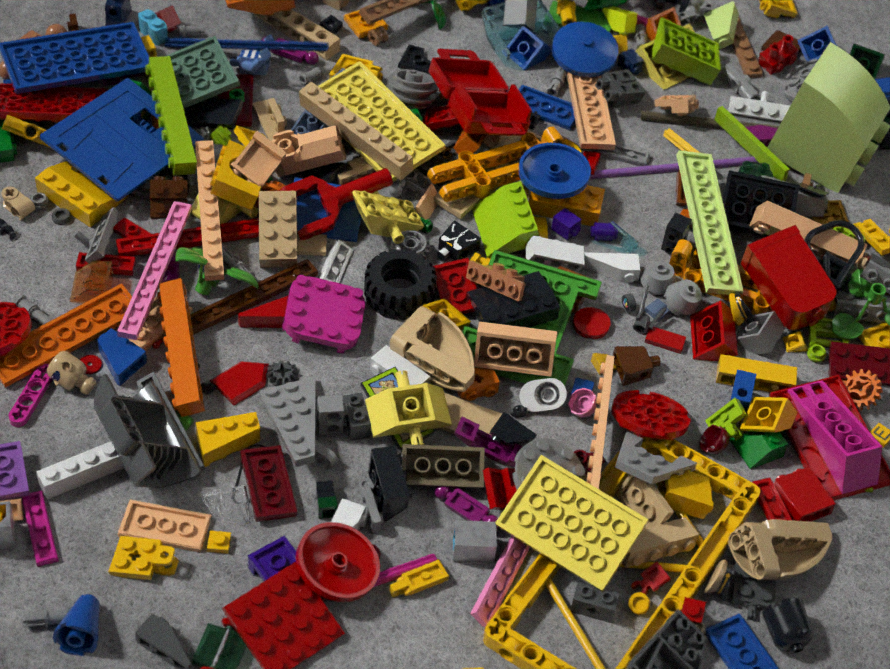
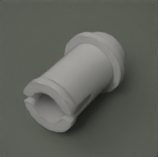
M182 24V26H179V36H183V38L185 36H200V26H185Z
M315 67L308 72H302L299 80L303 85L309 84L311 81L321 77V71Z

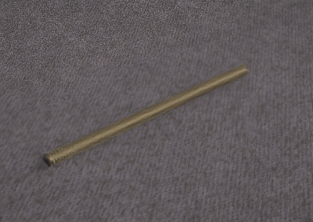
M650 111L641 112V121L642 119L643 121L644 119L645 121L649 120V122L653 120L657 122L658 120V123L659 121L660 123L664 121V123L668 122V124L672 122L676 124L677 122V125L678 123L679 125L680 123L681 125L685 123V126L686 124L687 126H693L694 124L696 127L697 125L698 127L699 125L700 127L704 125V128L705 126L706 128L707 126L708 128L713 126L715 129L716 127L717 129L721 127L713 118L703 117L702 119V117L677 116V114H660V112ZM740 122L745 127L761 125L759 123ZM762 124V125H764V126H769V127H774V128H778V127H779V126H776V125L774 126V125Z

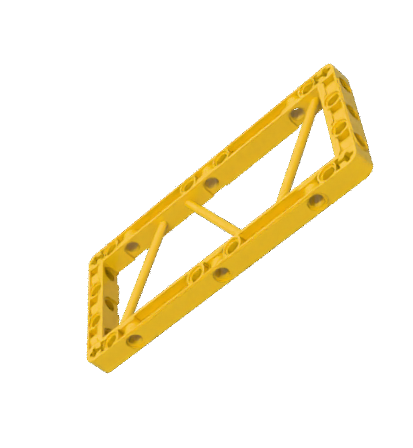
M645 437L640 447L646 449L648 453L664 457L670 463H673L680 456L697 462L696 469L692 472L709 477L712 491L717 494L721 493L732 501L705 540L699 534L696 542L699 548L687 565L658 562L664 571L679 572L681 574L615 669L627 668L633 657L676 610L682 611L685 597L694 599L728 549L730 534L745 522L755 507L760 494V489L756 484L675 439L669 441ZM620 451L616 453L600 475L599 490L612 498L628 477V473L615 468ZM674 510L679 519L686 517L694 527L686 514ZM539 554L487 623L483 636L484 644L520 669H576L514 631L526 609H530L543 590L547 588L595 669H606L552 581V578L561 566L544 555ZM648 561L626 568L647 569L655 562Z

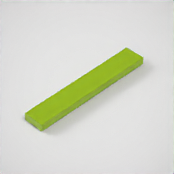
M723 106L718 107L714 120L776 179L786 182L790 169Z

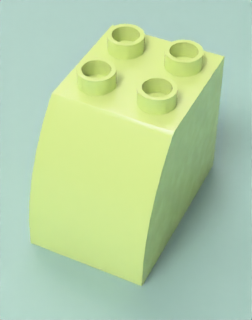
M830 42L804 80L772 138L768 149L783 163L804 175L805 173L812 174L811 179L838 193L845 182L854 187L865 168L856 163L860 162L866 166L874 155L878 145L871 142V139L881 143L888 132L890 124L884 122L883 119L890 110V105L871 74L851 55Z

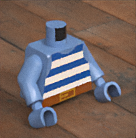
M271 34L264 38V41H275ZM268 48L263 50L243 49L239 56H230V65L239 66L241 74L266 75L270 65L271 53Z

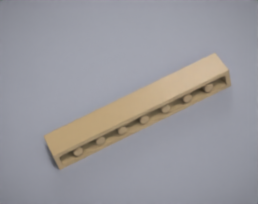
M310 82L299 91L300 105L327 126L337 125L343 138L380 166L387 168L400 181L413 171V157L313 82Z

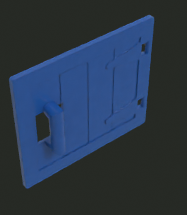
M126 78L40 134V139L117 202L168 167L169 155L165 153L166 142L162 141V127L155 129L141 117V111L146 109L158 119L159 114L155 112L156 101H153L151 95L129 78ZM188 126L193 148H195V141H204V138ZM61 145H63V146H64L65 148H67L68 150H67L66 152H64V151H63L61 148H59V147H60ZM100 179L106 180L108 182L107 185L103 184Z

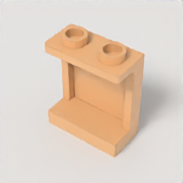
M256 131L250 143L235 162L231 163L230 168L238 177H242L244 180L262 188L285 159L286 152Z

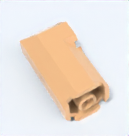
M337 125L304 134L297 133V135L292 130H286L273 136L272 142L286 152L285 159L275 170L278 177L346 160L345 148L342 145V137Z

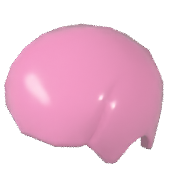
M587 388L575 390L568 402L571 413L582 418L589 417L595 413V409L598 407L595 393Z

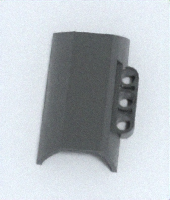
M104 374L100 378L94 397V409L134 487L162 488L198 477L202 473L153 381H150L135 396L126 397L118 395L108 374Z

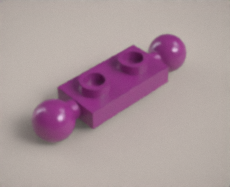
M284 49L271 50V53L299 63L306 59L308 64L315 65L319 61L318 54L313 51L308 53V51Z
M435 487L436 497L441 500L447 499L444 502L445 506L467 521L496 522L498 520V517L495 515L488 516L490 509L459 488L456 487L451 492L450 487Z

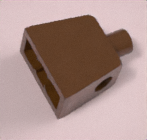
M644 346L614 347V364L623 386L651 378L653 368L660 367L661 365L660 357L658 355L649 356Z

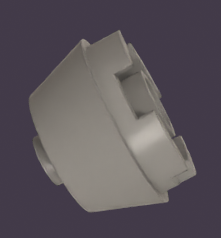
M661 260L651 262L640 276L643 289L648 284V293L653 296L664 295L667 287L677 282L672 265Z
M688 279L670 284L664 294L668 303L667 308L677 316L680 314L688 316L695 313L702 296L698 285Z

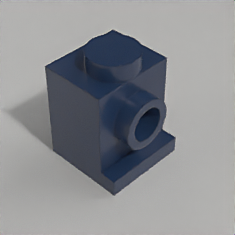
M629 49L619 53L617 66H622L623 70L629 69L633 75H638L642 71L644 59L633 49Z

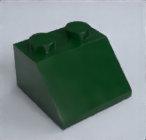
M855 43L849 54L876 79L885 59V54Z

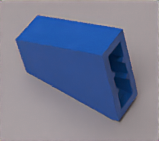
M112 328L106 333L101 334L99 339H97L99 352L119 386L147 363L146 351L127 338L118 337L117 332Z

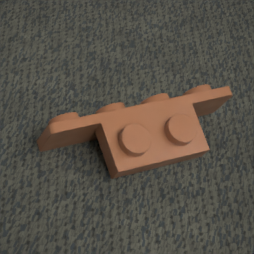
M473 260L469 261L466 274L467 279L516 301L522 300L525 276L518 274L517 270L506 269L500 263L485 266Z

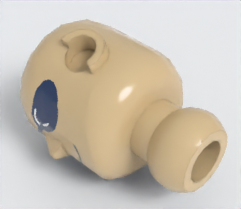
M67 351L59 352L47 368V375L54 380L55 385H61L66 390H72L77 386L81 393L88 395L97 384L93 377L85 375L87 371L86 365Z

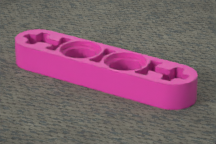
M49 364L36 368L9 412V421L12 426H24L52 382V379L45 373ZM36 385L42 387L39 391L31 390ZM26 400H31L33 402L29 406L22 405V403ZM20 414L22 415V418L15 420V417H19Z

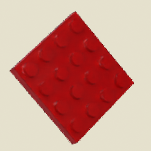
M296 562L227 604L222 609L262 669H293L345 634L320 596L304 582Z

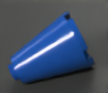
M91 594L81 595L56 627L53 641L54 643L57 641L60 645L59 649L64 653L84 656L83 652H90L91 654L96 650L99 634L100 602L95 596Z

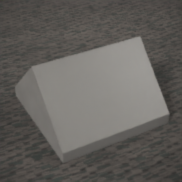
M505 0L503 26L518 29L525 26L534 31L537 0Z

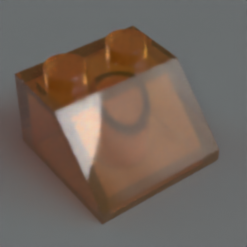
M93 260L76 271L70 302L85 303L110 290L114 276L112 262Z

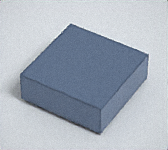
M656 299L645 307V312L653 318L663 308H666L658 322L671 313L667 305L660 299Z

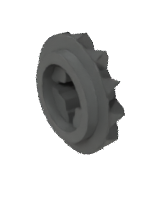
M281 360L279 363L273 362L272 366L268 367L267 379L274 386L295 382L298 379V370L289 361L286 363ZM281 369H283L284 372H285V375H284L283 378H282V375H281V373H280Z

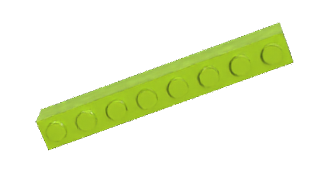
M170 56L149 57V63L146 64V75H149V87L153 89L152 100L156 101L155 112L159 114L158 124L159 127H162V141L166 142L165 153L169 155L168 166L172 168L173 175L195 174L197 160Z

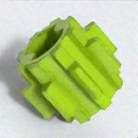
M219 126L209 136L213 140L214 147H219L220 149H222L223 145L226 146L229 140L233 139L230 136L232 133L227 127L223 128L222 126Z

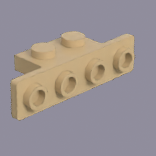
M274 98L253 103L256 115L270 141L274 139L273 136L276 133L285 131L287 120L285 116H282L281 107L279 104L277 105Z

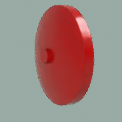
M337 522L318 524L304 534L297 546L296 564L302 579L314 592L326 599L337 602L358 600L367 595L378 580L380 561L374 546L364 534L349 525Z

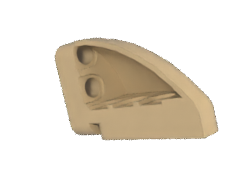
M420 306L392 335L390 349L431 376V383L465 392L473 384L475 370L471 348L462 331L443 313L439 312L436 314L426 307Z

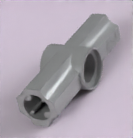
M731 63L726 64L721 69V74L727 79L730 88L735 91L734 93H739L742 98L760 100L761 95L752 86L748 75H742Z

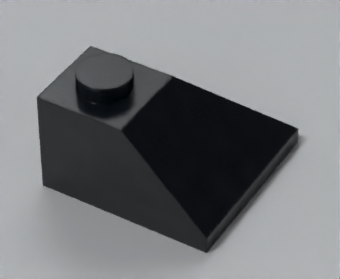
M503 412L489 432L492 435L491 439L499 445L502 443L505 445L529 443L537 436V434L505 412Z

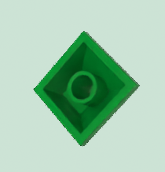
M749 431L743 433V436L737 441L734 437L729 439L749 469L784 457L788 446L787 441L780 432Z

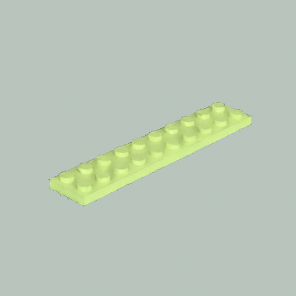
M679 150L676 156L689 216L692 219L691 225L706 293L729 295L730 293L741 292L743 294V286L712 154Z

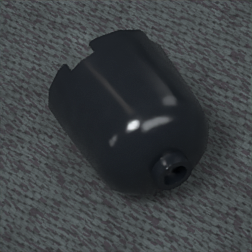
M789 598L781 600L782 605L774 608L772 604L767 606L762 611V615L775 647L782 651H791L792 654L802 652L813 637L803 601H800V598Z

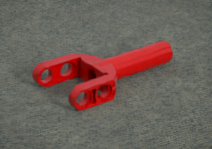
M384 168L338 187L329 185L326 181L315 176H309L288 184L279 191H296L297 197L317 189L327 217L304 225L297 232L300 240H307L334 229L343 204L354 200L352 193L354 190L373 193L393 185V179L389 170Z

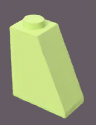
M734 1L704 14L713 40L719 43V49L729 46L734 42L739 16Z

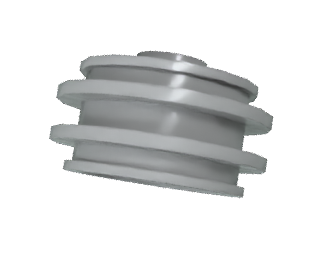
M401 69L394 71L393 75L388 77L387 83L389 85L387 88L408 108H428L431 103L436 101L435 92H437L438 87L431 75L417 70Z

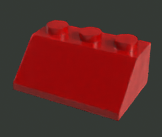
M722 300L690 315L694 360L719 361L721 354L734 357L738 355L735 322L731 309Z

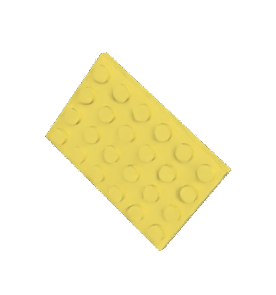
M540 455L495 524L500 529L603 592L649 521L621 502L543 455Z

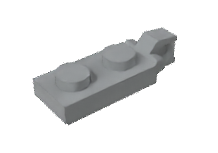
M371 479L359 480L358 487L362 497L361 501L366 506L365 514L368 515L367 521L372 534L380 533V527L384 521L382 513L378 512L377 496H373L374 485Z

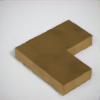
M828 200L827 210H825L826 213H824L823 217H811V220L822 225L835 220L849 222L841 200Z

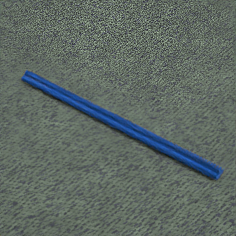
M166 37L164 46L186 48L205 40V38L177 39L176 37L175 39L174 37L173 39L172 37L171 39V37ZM218 39L223 49L263 50L268 48V50H321L323 52H328L329 42L327 44V42L323 43V41L322 43L321 41L320 43L319 41H310L309 43H304V41L303 43L302 41L301 43L300 41L299 43L298 41L297 43L296 41L292 43L291 41L290 43L288 40L287 42L286 40L285 42L284 40L283 42L282 40H262V42L261 40L260 42L259 40L258 42L254 40L253 42V40L249 41V39L248 41L247 39L246 41L245 39L244 41L243 39L242 41L241 39Z

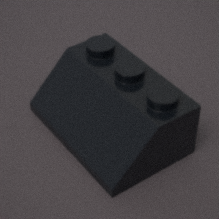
M396 446L373 448L370 454L368 475L374 485L373 493L378 499V512L382 513L384 522L407 509L409 499H412L411 488L407 487L406 471L402 470L401 467L402 456L400 453H397Z

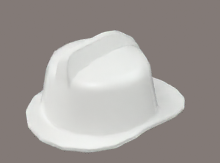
M555 378L533 380L527 382L522 387L519 399L524 408L527 407L529 411L553 410L564 404L567 398V391L565 385Z

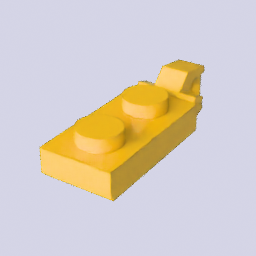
M436 560L403 573L397 579V582L390 584L389 592L393 598L405 594V596L413 595L448 581L449 575L440 560Z

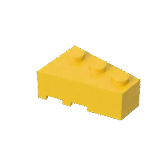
M256 412L196 422L197 440L205 467L219 459L226 458L229 454L236 451L239 452L250 445L260 442V425Z

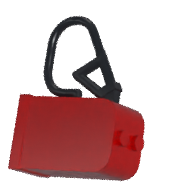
M843 220L831 221L814 228L806 235L805 239H803L797 226L793 225L748 244L740 264L747 271L771 309L775 311L784 327L790 330H797L807 325L813 326L827 315L836 292L838 293L843 281L864 249V238L856 226ZM833 227H845L852 231L857 238L858 246L849 261L846 263L826 252L823 257L822 268L820 261L811 249V239L815 235ZM831 263L842 268L836 280L831 277Z

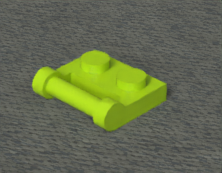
M823 318L813 326L808 325L809 347L815 344L829 347L831 341L848 343V339L840 338L832 332L833 319ZM816 336L841 339V341L819 339Z

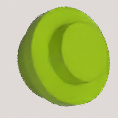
M818 344L812 345L807 351L808 358L814 362L824 361L826 358L825 348Z

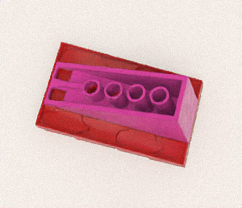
M839 375L769 393V397L788 398L796 409L797 415L792 427L786 429L785 432L798 453V458L804 468L810 466L833 500L864 493L868 488L875 490L890 486V468L882 455V445L868 430Z

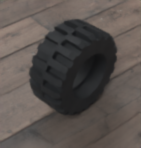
M402 248L400 250L390 249L389 252L383 251L379 256L376 255L368 263L365 270L364 295L366 296L367 303L371 304V308L374 311L378 309L379 314L383 316L387 314L392 319L395 316L400 317V319H406V316H411L420 306L434 301L437 276L432 263L428 259L425 260L426 257L422 254L418 255L416 251H406V249ZM392 279H406L415 285L408 288H396L386 282Z

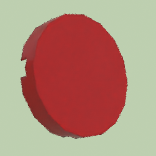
M595 307L582 308L575 313L573 318V328L584 338H602L609 332L611 325L607 313Z

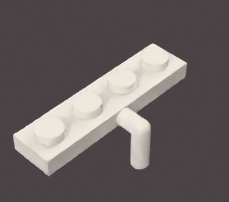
M763 91L760 101L731 96L728 111L735 115L782 122L790 105L767 102L768 92Z

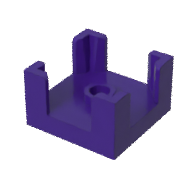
M285 536L248 555V569L253 575L257 572L263 581L296 562V550Z

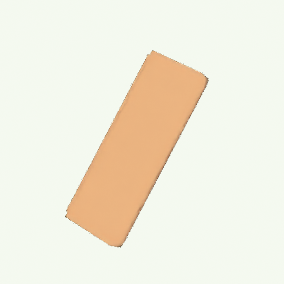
M432 184L428 187L415 208L417 214L426 220L430 218L437 207L434 199L437 191Z

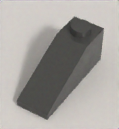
M151 614L135 632L136 643L176 669H191V663L168 621L163 617Z

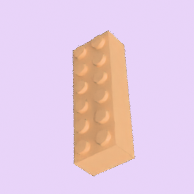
M766 201L757 206L749 227L754 228L753 231L756 233L772 235L796 225L803 239H805L812 229L822 224L770 201ZM829 229L815 235L811 239L810 246L814 254L820 257V260H823L825 253L829 252L847 263L855 252L858 241L836 230ZM864 243V249L857 261L863 257L867 244Z

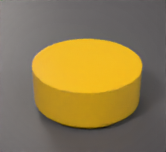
M637 592L630 596L628 606L633 613L644 614L650 608V600L644 593Z

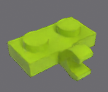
M734 398L706 419L705 422L708 427L712 424L723 427L727 430L729 437L732 438L734 436L737 441L743 435L735 424L747 414L739 399Z

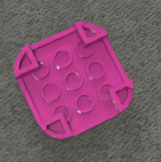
M298 275L289 290L282 325L283 331H286L292 337V342L299 344L301 339L336 347V353H344L345 350L356 347L361 334L365 308L363 291L360 288H354L341 283Z

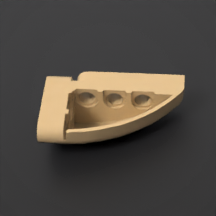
M770 519L762 523H743L730 534L728 543L738 565L753 578L758 580H786L805 573L824 557L832 541V533L828 523Z

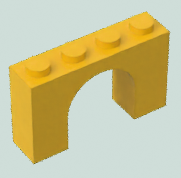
M229 140L227 146L223 145L220 151V156L210 182V186H212L210 194L252 211L261 186L238 177L231 170V163L235 162L246 147Z

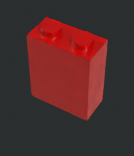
M810 466L804 469H796L793 473L787 475H780L774 480V485L793 521L812 522L832 514L836 503Z

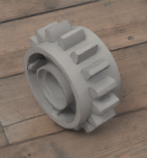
M408 230L401 232L405 237L402 243L395 244L392 239L390 249L400 250L402 248L406 249V251L413 250L417 252L416 254H422L429 258L431 245H429V240H426L425 235L417 231Z

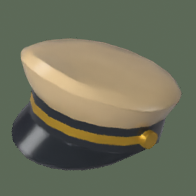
M725 559L721 560L712 573L704 592H716L725 601L729 592L733 565L728 564Z

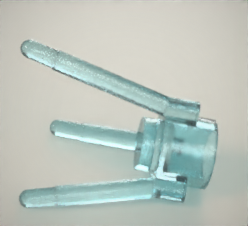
M614 221L611 224L618 230V235L622 238L620 242L622 248L595 240L591 241L593 244L624 254L627 252L632 254L639 244V241L635 240L633 236L629 235Z

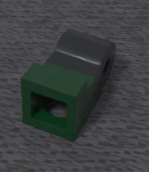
M333 480L316 482L319 519L333 518L338 509ZM331 509H333V511L330 512V513H324V512H322V510H331Z

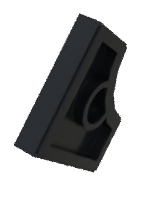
M409 44L398 63V68L417 70L430 75L429 67L431 61L425 57L424 48Z

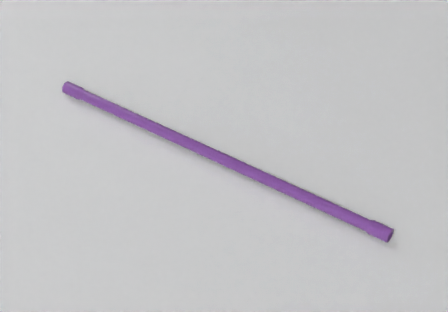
M754 157L713 160L715 168L760 164ZM674 163L596 170L594 175H590V179L678 172L679 165Z

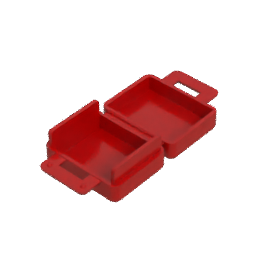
M437 49L440 58H432L429 73L443 97L449 99L448 105L464 132L468 134L523 136L527 134L532 110L515 84H511L509 89L493 62L480 60L477 54L471 50ZM450 57H467L469 59H457Z

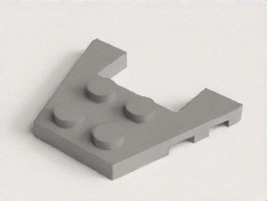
M627 431L615 468L654 484L670 479L673 474L683 475L685 470L688 469L690 472L694 471L697 462L680 456L673 463H670L662 456L648 453L646 449L640 447L643 438Z

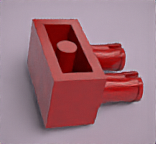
M790 34L783 36L782 40L772 43L769 48L759 54L758 64L770 75L779 73L784 67L792 65L796 61L798 49L792 44L793 36Z

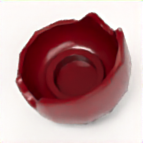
M710 425L701 436L699 442L700 449L710 455L722 453L728 446L729 434L721 426Z

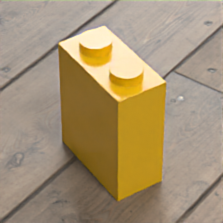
M685 470L683 475L673 474L670 479L657 483L659 492L672 510L699 519H704L713 510L714 502L712 501V487H710L709 477Z

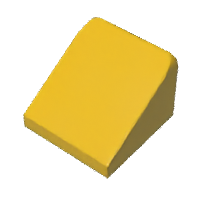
M800 331L783 337L787 353L808 351Z
M592 354L591 362L599 375H601V362L605 363L608 354ZM613 365V371L617 370L615 365Z

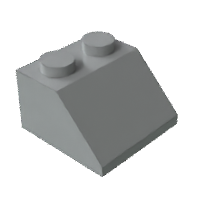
M775 311L753 315L755 319H745L736 329L737 345L757 355L770 353L785 330Z

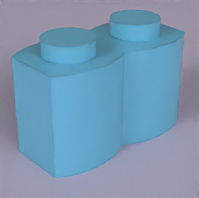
M147 9L138 13L140 32L145 36L149 35L157 46L165 43V38L167 37L166 23L157 18V15L152 10Z

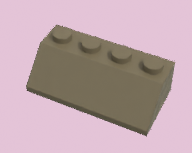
M403 444L401 467L407 474L406 484L415 486L484 488L485 448Z

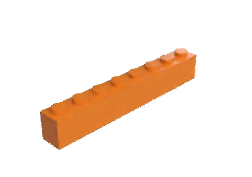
M182 278L160 283V292H157L159 302L162 303L159 310L161 317L164 318L161 324L166 336L163 339L166 348H168V352H166L167 361L170 363L168 373L173 381L170 383L171 392L175 396L172 399L174 410H178L181 417L204 412L205 408L187 289Z

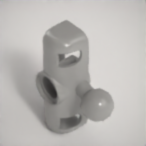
M691 0L692 6L678 13L677 16L681 23L688 21L693 26L701 25L705 19L703 13L714 10L716 7L711 3L703 5L704 0Z
M413 169L401 181L397 179L398 183H393L389 187V193L393 197H399L403 189H406L422 197L427 190L423 188L425 181L430 185L432 182L429 178Z

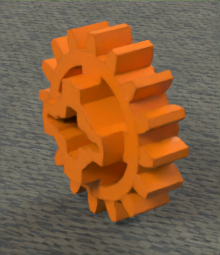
M863 369L858 374L854 370L853 376L847 374L848 380H842L855 406L860 411L865 406L869 410L870 404L876 406L875 400H881L879 393H883L882 383L878 380L876 374L872 375L870 370L866 374Z

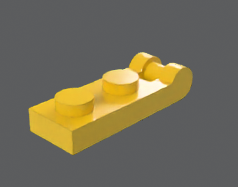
M871 219L864 220L863 223L857 222L853 224L859 229L865 240L881 256L890 253V237Z

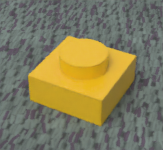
M210 531L207 552L228 554L231 532Z

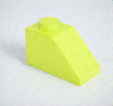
M614 6L603 7V12L612 30L624 36L635 32L638 13Z

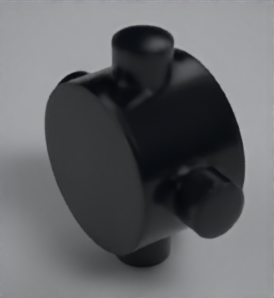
M517 405L512 409L511 416H515V418L524 417L526 415L525 411H528L527 407L524 408L523 405Z

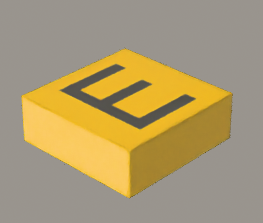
M878 423L870 431L872 436L882 445V448L890 442V430L881 423Z

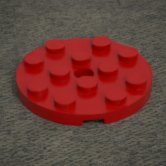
M0 302V357L5 356L9 351L19 346L28 338L32 329V321L28 311L24 307L16 306V303Z
M639 390L622 392L614 398L611 407L612 415L619 423V426L634 432L636 436L641 438L650 437L672 441L674 438L683 436L688 431L691 418L687 416L688 411L680 403L665 395L651 391L649 395L639 394Z

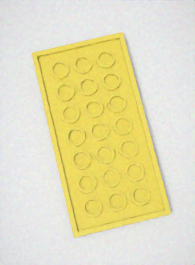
M361 61L318 86L413 157V169L446 149V145ZM347 141L376 172L384 169ZM391 174L393 182L396 181L398 178Z

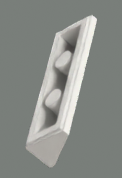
M340 240L335 242L325 261L319 279L340 283L353 249Z

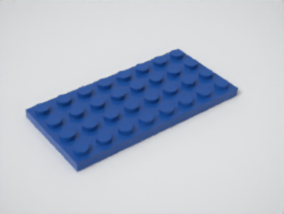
M134 22L0 43V54L16 94L145 73L146 64L149 63V55Z

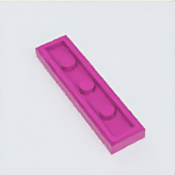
M42 490L30 493L29 496L21 497L37 567L59 562Z

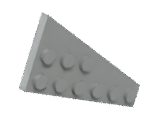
M316 376L260 390V398L295 467L315 462Z

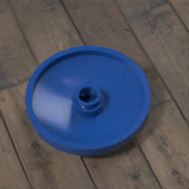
M574 22L563 26L555 34L552 43V54L558 65L565 71L580 77H597L610 71L616 63L619 52L618 44L613 35L605 28L589 22Z
M542 143L529 148L522 155L518 169L522 183L530 191L552 199L569 198L581 193L587 187L591 175V167L587 158L575 148L561 143Z

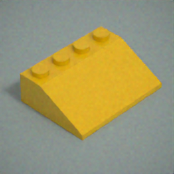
M68 161L47 167L35 177L37 192L44 193L48 200L60 208L67 209L70 215L90 228L100 221L101 217L111 208H116L129 197L128 194L120 201H115L89 178L83 176L79 170L77 172L72 171V166L69 165Z

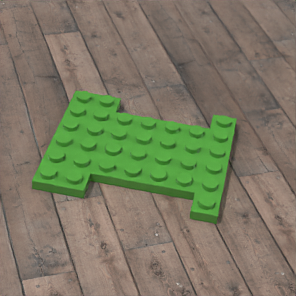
M494 250L489 265L500 263L506 269L517 270L520 275L539 271L554 292L560 306L559 319L529 327L557 331L552 376L494 369L496 375L525 384L533 380L555 378L566 386L574 359L557 354L577 296L596 301L602 282ZM464 326L462 333L468 341L474 360L477 329Z

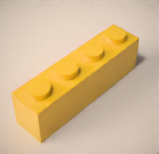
M720 355L717 365L716 383L733 386L737 370L756 373L755 390L774 392L796 386L797 367L730 355Z

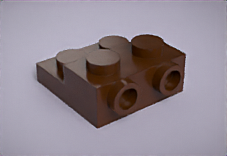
M156 176L154 180H150V218H167L174 201L188 204V182L184 180V177L176 176L173 177V180H165V177Z

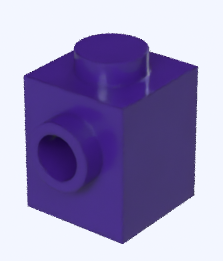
M564 208L553 216L551 229L568 241L573 236L579 234L581 219Z

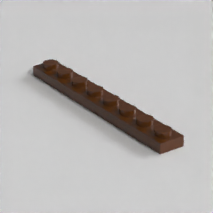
M306 259L257 282L258 289L251 285L190 314L193 335L290 289L298 275L317 276L318 270Z

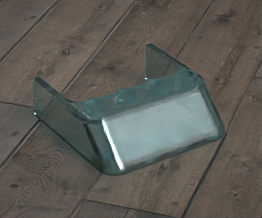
M537 0L535 30L533 32L546 33L553 41L555 34L560 28L542 0ZM505 2L483 8L481 15L486 38L503 65L507 67L509 65L510 52L504 42L512 40L520 29L503 26Z

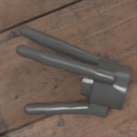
M648 284L645 286L639 312L633 324V329L642 334L646 333L648 329L652 330L654 324L666 311V308H663L652 321H650L648 315L642 314L648 294Z

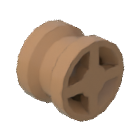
M379 26L376 30L368 32V38L373 45L377 46L380 42L388 40V34L383 26Z

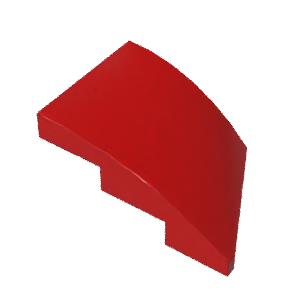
M507 467L502 470L486 468L483 470L491 510H504L516 493L517 489L513 478L514 468Z

